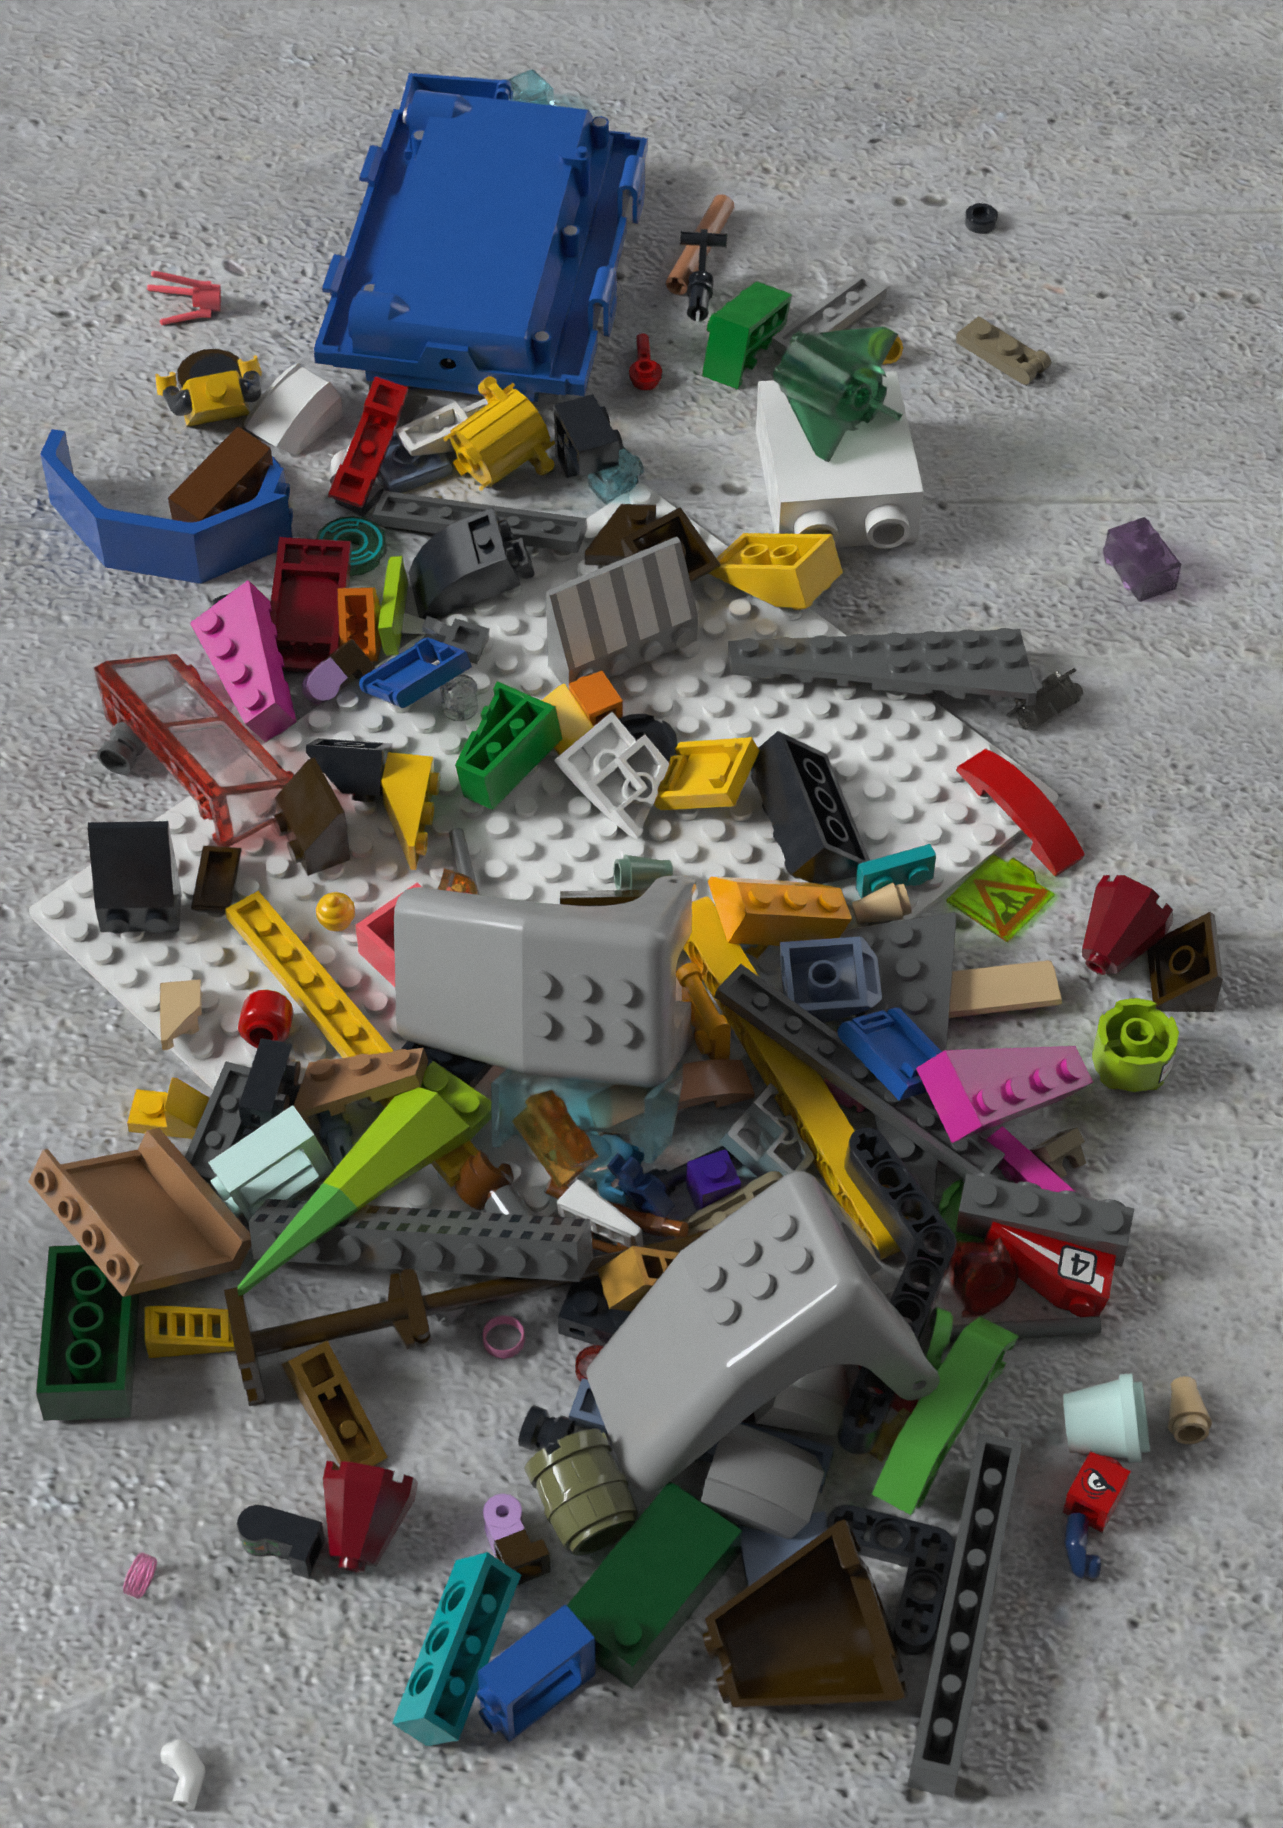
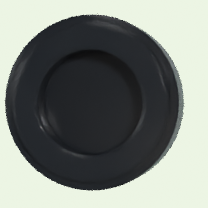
M977 203L967 208L965 226L970 231L986 234L992 232L997 227L998 212L993 206Z

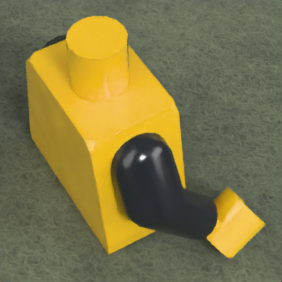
M254 355V358L249 361H243L242 358L238 360L242 378L237 371L191 378L186 381L180 391L177 388L175 372H169V376L155 374L157 394L164 397L173 414L184 416L186 427L249 415V403L256 402L261 396L260 376H262L258 356Z

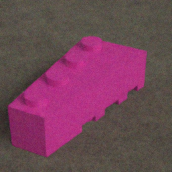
M247 580L190 622L245 725L264 742H267L274 736L287 730L297 721L289 685L284 680L282 670L284 662L276 644L275 638L278 636L276 627L270 617V612L272 611L270 600Z
M1076 1046L944 1050L916 1068L952 1143L1062 1101L1094 1083Z

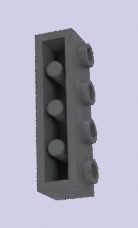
M967 1173L958 1212L956 1232L985 1238L992 1222L1116 1255L1115 1266L1122 1267L1128 1247L1135 1208L1126 1207L1123 1203L1112 1199L1097 1201L1083 1198L1081 1194L1074 1191H1049L1041 1189L1040 1186L1031 1182H1019L1018 1184L1006 1182L988 1173L976 1175Z

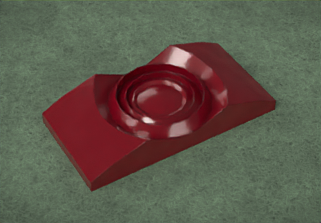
M279 537L270 601L272 609L270 617L277 631L278 637L275 639L278 652L283 658V671L311 672L340 647L337 588H349L351 541Z

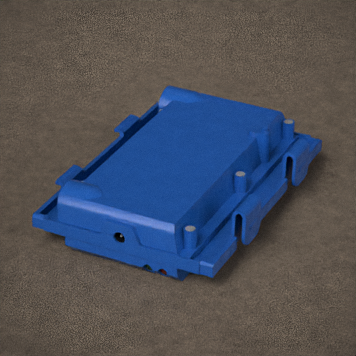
M416 90L412 103H409L407 108L404 110H393L381 147L373 145L369 147L359 177L360 181L368 182V187L345 256L333 254L322 286V292L331 293V298L314 346L315 363L363 370L366 374V381L373 382L376 376L403 386L482 395L478 390V385L486 377L492 376L496 379L497 385L502 390L514 383L513 389H517L532 402L538 401L540 392L584 397L598 346V331L596 328L601 308L603 307L604 337H610L617 307L616 272L627 233V217L625 215L630 196H632L633 224H639L645 198V159L648 151V138L633 137L631 133L609 131V120L603 116L593 118L588 109Z

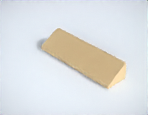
M1049 960L952 971L949 1018L1062 1004L1055 969Z

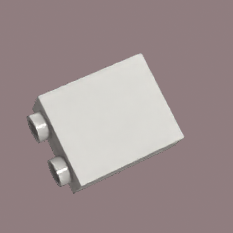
M897 371L758 381L756 435L774 533L832 534L836 548L873 545L877 548L887 549L896 547L903 542L918 541L924 491Z

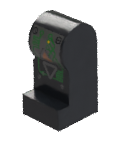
M257 1504L244 1509L237 1520L241 1544L247 1553L253 1556L271 1554L289 1560L292 1574L307 1579L310 1578L326 1540L322 1522Z

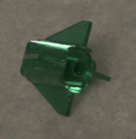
M886 327L821 333H804L799 331L792 336L789 347L784 353L780 364L774 369L773 380L779 384L780 390L785 394L815 455L821 459L830 462L846 430H858L855 427L856 425H859L862 421L868 424L879 411L898 421L901 419V413L883 404L887 395V387L882 385V376L886 377V373L881 368V365L898 336L894 331Z

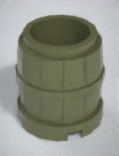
M589 1429L568 1435L558 1440L561 1448L555 1450L549 1456L544 1448L527 1461L524 1470L531 1485L538 1491L547 1520L552 1524L564 1548L571 1550L575 1556L592 1554L617 1543L636 1522L638 1511L628 1488L629 1484L611 1455L612 1448L604 1432L601 1434L599 1429Z

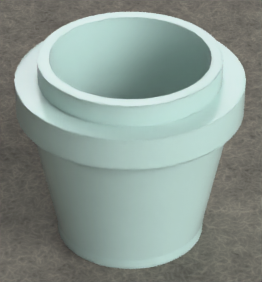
M1133 1373L1119 1374V1379L1063 1394L1069 1453L1089 1454L1092 1451L1100 1456L1128 1458L1129 1463L1142 1462V1453L1150 1452L1143 1382H1134Z

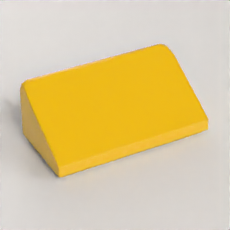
M565 683L555 688L541 700L556 707L563 738L554 747L559 756L594 727Z

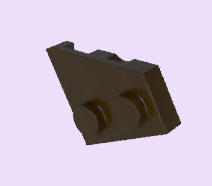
M620 504L585 550V565H610L624 559L625 555L621 544L622 538L655 521L656 505Z

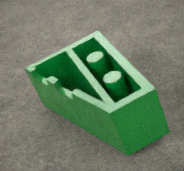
M756 281L746 290H742L733 300L728 301L719 311L714 312L707 324V332L710 334L702 376L738 390L743 383L742 374L746 368L753 370L757 364V359L754 358L761 348L768 350L772 344V337L785 327L792 294Z
M498 681L493 688L494 696L489 706H484L481 712L482 720L477 730L471 732L455 763L463 797L491 810L563 739L555 706Z

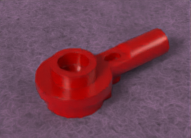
M640 333L636 336L638 361L632 363L629 367V378L637 389L652 390L657 387L662 379L663 370L657 362L651 360L649 336L645 333Z

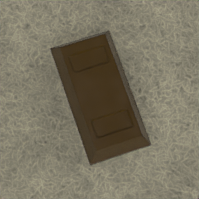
M203 845L191 910L226 914L225 909L232 905L242 848Z

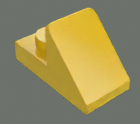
M175 1077L171 1079L168 1093L136 1089L127 1121L129 1132L145 1134L147 1130L160 1128L166 1136L193 1139L210 1098Z

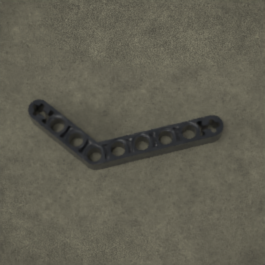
M860 1128L853 1132L849 1138L844 1168L908 1259L890 1303L902 1317L912 1320L908 1324L919 1342L949 1271L956 1247L955 1234L885 1137L873 1128ZM882 1185H890L893 1188H886ZM906 1216H907V1217H913V1218H915L917 1221H912V1220L906 1219L905 1217H906ZM928 1249H935L940 1253H932ZM913 1283H922L926 1288L917 1287ZM864 1366L861 1367L843 1409L837 1434L842 1448L856 1455L866 1454L873 1449L896 1397V1393L886 1383ZM876 1387L882 1390L883 1393H872L867 1388ZM861 1414L868 1417L867 1423L863 1425V1428L857 1427Z

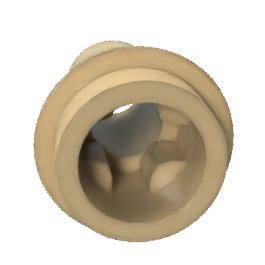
M892 882L860 900L851 902L857 924L904 920L903 916L912 914L904 883L895 886Z
M1187 1376L1178 1377L1171 1382L1172 1393L1168 1429L1178 1442L1196 1444L1208 1437L1212 1421L1198 1391L1196 1380Z

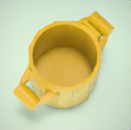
M492 376L486 377L478 385L479 392L484 395L488 404L451 429V432L444 437L445 442L449 439L451 440L457 455V459L452 464L461 476L469 472L474 479L482 485L478 488L480 491L488 486L491 487L527 460L535 467L536 473L541 476L546 475L555 466L554 461L549 458L546 450L556 443L554 440L550 442L551 438L547 425L538 410L526 396L517 389H513L514 383L502 390L497 385L496 379Z

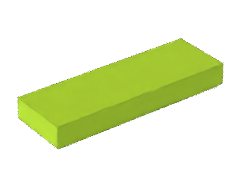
M402 556L390 557L387 564L378 625L383 651L386 653V656L399 655L409 584Z

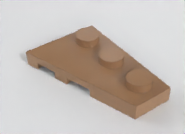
M424 1048L411 1050L398 1049L393 1052L371 1055L359 1054L348 1058L321 1059L316 1062H309L294 1107L305 1123L309 1124L308 1116L329 1110L331 1116L345 1112L346 1105L363 1098L376 1102L421 1087L429 1060Z

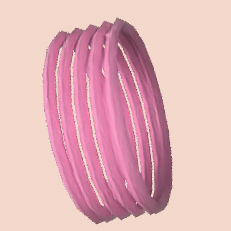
M506 1315L496 1316L484 1326L482 1333L484 1347L492 1356L502 1359L511 1358L517 1355L524 1347V1327L514 1317ZM508 1324L516 1327L522 1336L515 1347L499 1350L490 1346L487 1342V1333L497 1325Z
M144 1552L137 1555L127 1573L123 1586L124 1594L133 1596L136 1599L144 1595L156 1570L157 1559L155 1557L149 1556V1554Z

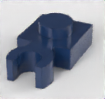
M617 1153L607 1165L610 1172L620 1180L618 1183L620 1188L639 1211L666 1218L675 1207L674 1203L665 1193L666 1186L654 1175H645L642 1172L641 1164L634 1157H630L626 1162L621 1154Z

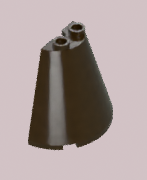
M846 1519L835 1523L705 1617L708 1632L702 1634L703 1641L710 1659L719 1658L723 1675L717 1677L716 1682L724 1704L731 1703L732 1708L889 1702L907 1698L906 1683L904 1680L900 1681L898 1675L904 1671L887 1615L870 1569L858 1555V1552H861V1548Z

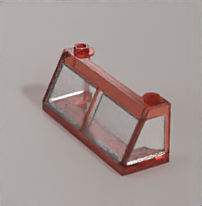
M177 654L105 661L93 668L106 720L113 728L117 723L125 722L197 802L199 814L203 820L207 818L210 821L213 820L216 832L212 834V839L218 846L231 847L273 823L272 815L277 813L275 797L294 776V773L290 770L286 772L201 681L199 673L192 664L186 665Z

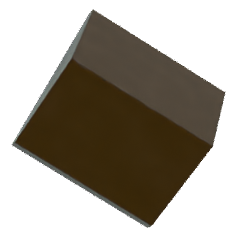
M681 507L623 537L621 540L624 555L627 558L678 537L681 541L690 583L716 570L721 565Z
M1208 912L1167 933L1160 941L1147 950L1152 1000L1156 1003V1009L1163 1012L1215 1011L1223 976L1215 915L1212 912Z

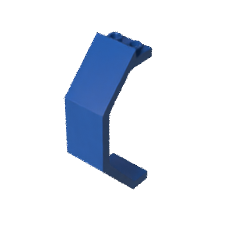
M51 429L40 453L50 504L105 568L202 584L276 553L279 537L293 538L291 529L293 509L289 508L288 504L290 484L285 482L283 467L270 465L261 489L253 500L201 521L190 523L103 507L74 476L65 431Z

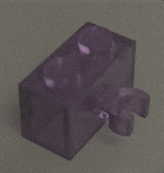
M1146 517L1108 529L1105 546L1103 547L1104 559L1109 566H1113L1121 577L1124 587L1130 590L1139 602L1177 589L1182 564Z

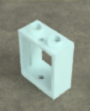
M293 1105L208 1162L217 1175L210 1180L232 1213L236 1217L243 1214L248 1223L266 1199L291 1200L334 1170L315 1135Z

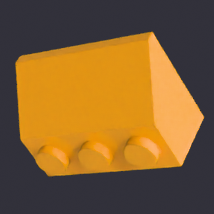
M711 876L708 880L728 943L780 946V942L840 938L852 920L841 888L812 882Z

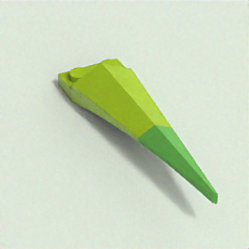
M433 1061L425 1070L421 1087L397 1094L241 1281L237 1289L238 1296L246 1294L275 1270L359 1209L422 1168L470 1141L497 1114V1105Z

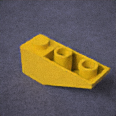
M388 752L381 781L383 803L410 870H416L419 855H426L428 833L424 831L426 825H432L434 802H431L432 795L438 796L441 776L440 773L434 772L432 756Z

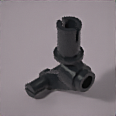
M701 229V232L681 231L680 245L700 246L699 269L689 276V285L686 291L689 297L687 316L693 321H696L697 311H700L699 321H703L708 317L709 300L713 295L714 279L712 274L706 271L707 246L727 248L728 233H708V229Z

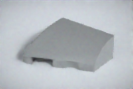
M772 1083L761 1092L719 1141L721 1145L758 1178L771 1171H778L783 1176L794 1171L804 1172L815 1159L807 1143L799 1136L798 1126L791 1115L784 1117L774 1100V1097L779 1092Z

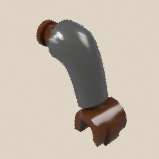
M481 1149L475 1156L470 1155L460 1168V1176L455 1182V1190L466 1204L479 1211L485 1209L486 1213L535 1216L515 1187L511 1185L514 1175L510 1164L502 1162L497 1169Z

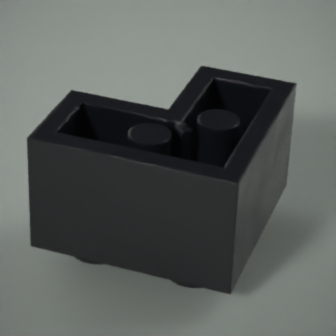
M593 394L554 405L555 456L567 478L577 475L581 477L619 466V451L623 449L621 435L617 429H612L607 409L604 406L600 407Z

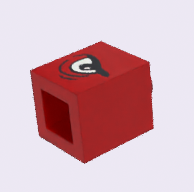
M1090 1451L1067 1493L1062 1513L1068 1516L1073 1513H1082L1088 1517L1090 1527L1103 1533L1126 1490L1131 1471L1124 1468L1119 1461L1110 1456H1100Z

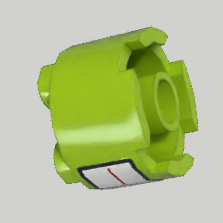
M1131 998L1117 1001L1114 1008L1108 1010L1099 1018L1092 1052L1095 1070L1100 1075L1101 1083L1109 1089L1118 1088L1131 1092L1157 1090L1160 1088L1172 1069L1179 1031L1175 1019L1172 1016L1168 1018L1165 1013L1156 1009V1003L1150 1000Z

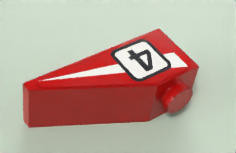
M992 1222L983 1241L982 1250L1057 1308L1068 1310L1078 1317L1100 1316L1110 1297L1116 1255Z

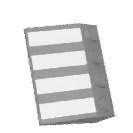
M678 537L546 591L548 666L560 683H565L568 689L569 683L583 676H589L599 671H603L607 678L621 675L631 668L645 662L654 661L659 656L678 648H684L697 641L698 614L681 541Z

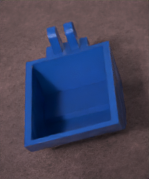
M409 73L399 110H404L408 107L409 103H412L416 90L512 101V84L506 79L495 80Z

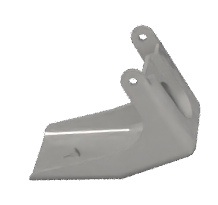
M687 876L660 877L654 881L640 898L631 902L610 906H573L529 902L422 887L405 890L398 897L394 909L396 1023L400 1037L411 1043L527 1075L647 1088L664 1083L691 1046L695 1033V1027L691 1025V1002L676 1001V965L678 957L692 932V895L696 890V880Z
M794 1171L783 1176L681 1250L588 1366L586 1375L620 1467L633 1487L645 1493L660 1490L759 1407L802 1377L828 1366L838 1364L864 1366L875 1373L896 1394L905 1400L921 1399V1397L929 1395L937 1388L940 1377L936 1369L924 1356L910 1325L870 1278V1276L882 1269L879 1262L880 1252L878 1248L813 1175L802 1171Z

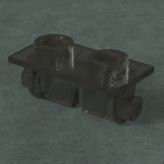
M1073 668L1063 675L1059 670L1054 672L1041 682L1043 687L1036 691V705L1028 706L1026 705V699L1014 698L1013 701L1016 705L1006 716L1009 718L1017 713L1020 716L1018 722L1024 730H1035L1055 716L1048 705L1049 703H1051L1058 714L1078 703L1083 695V689L1078 683L1073 684L1070 679L1077 670Z

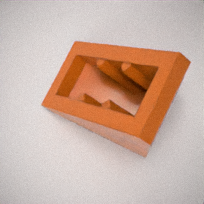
M375 587L337 588L340 646L344 642L353 639L370 661H378L381 648L378 630L381 605Z

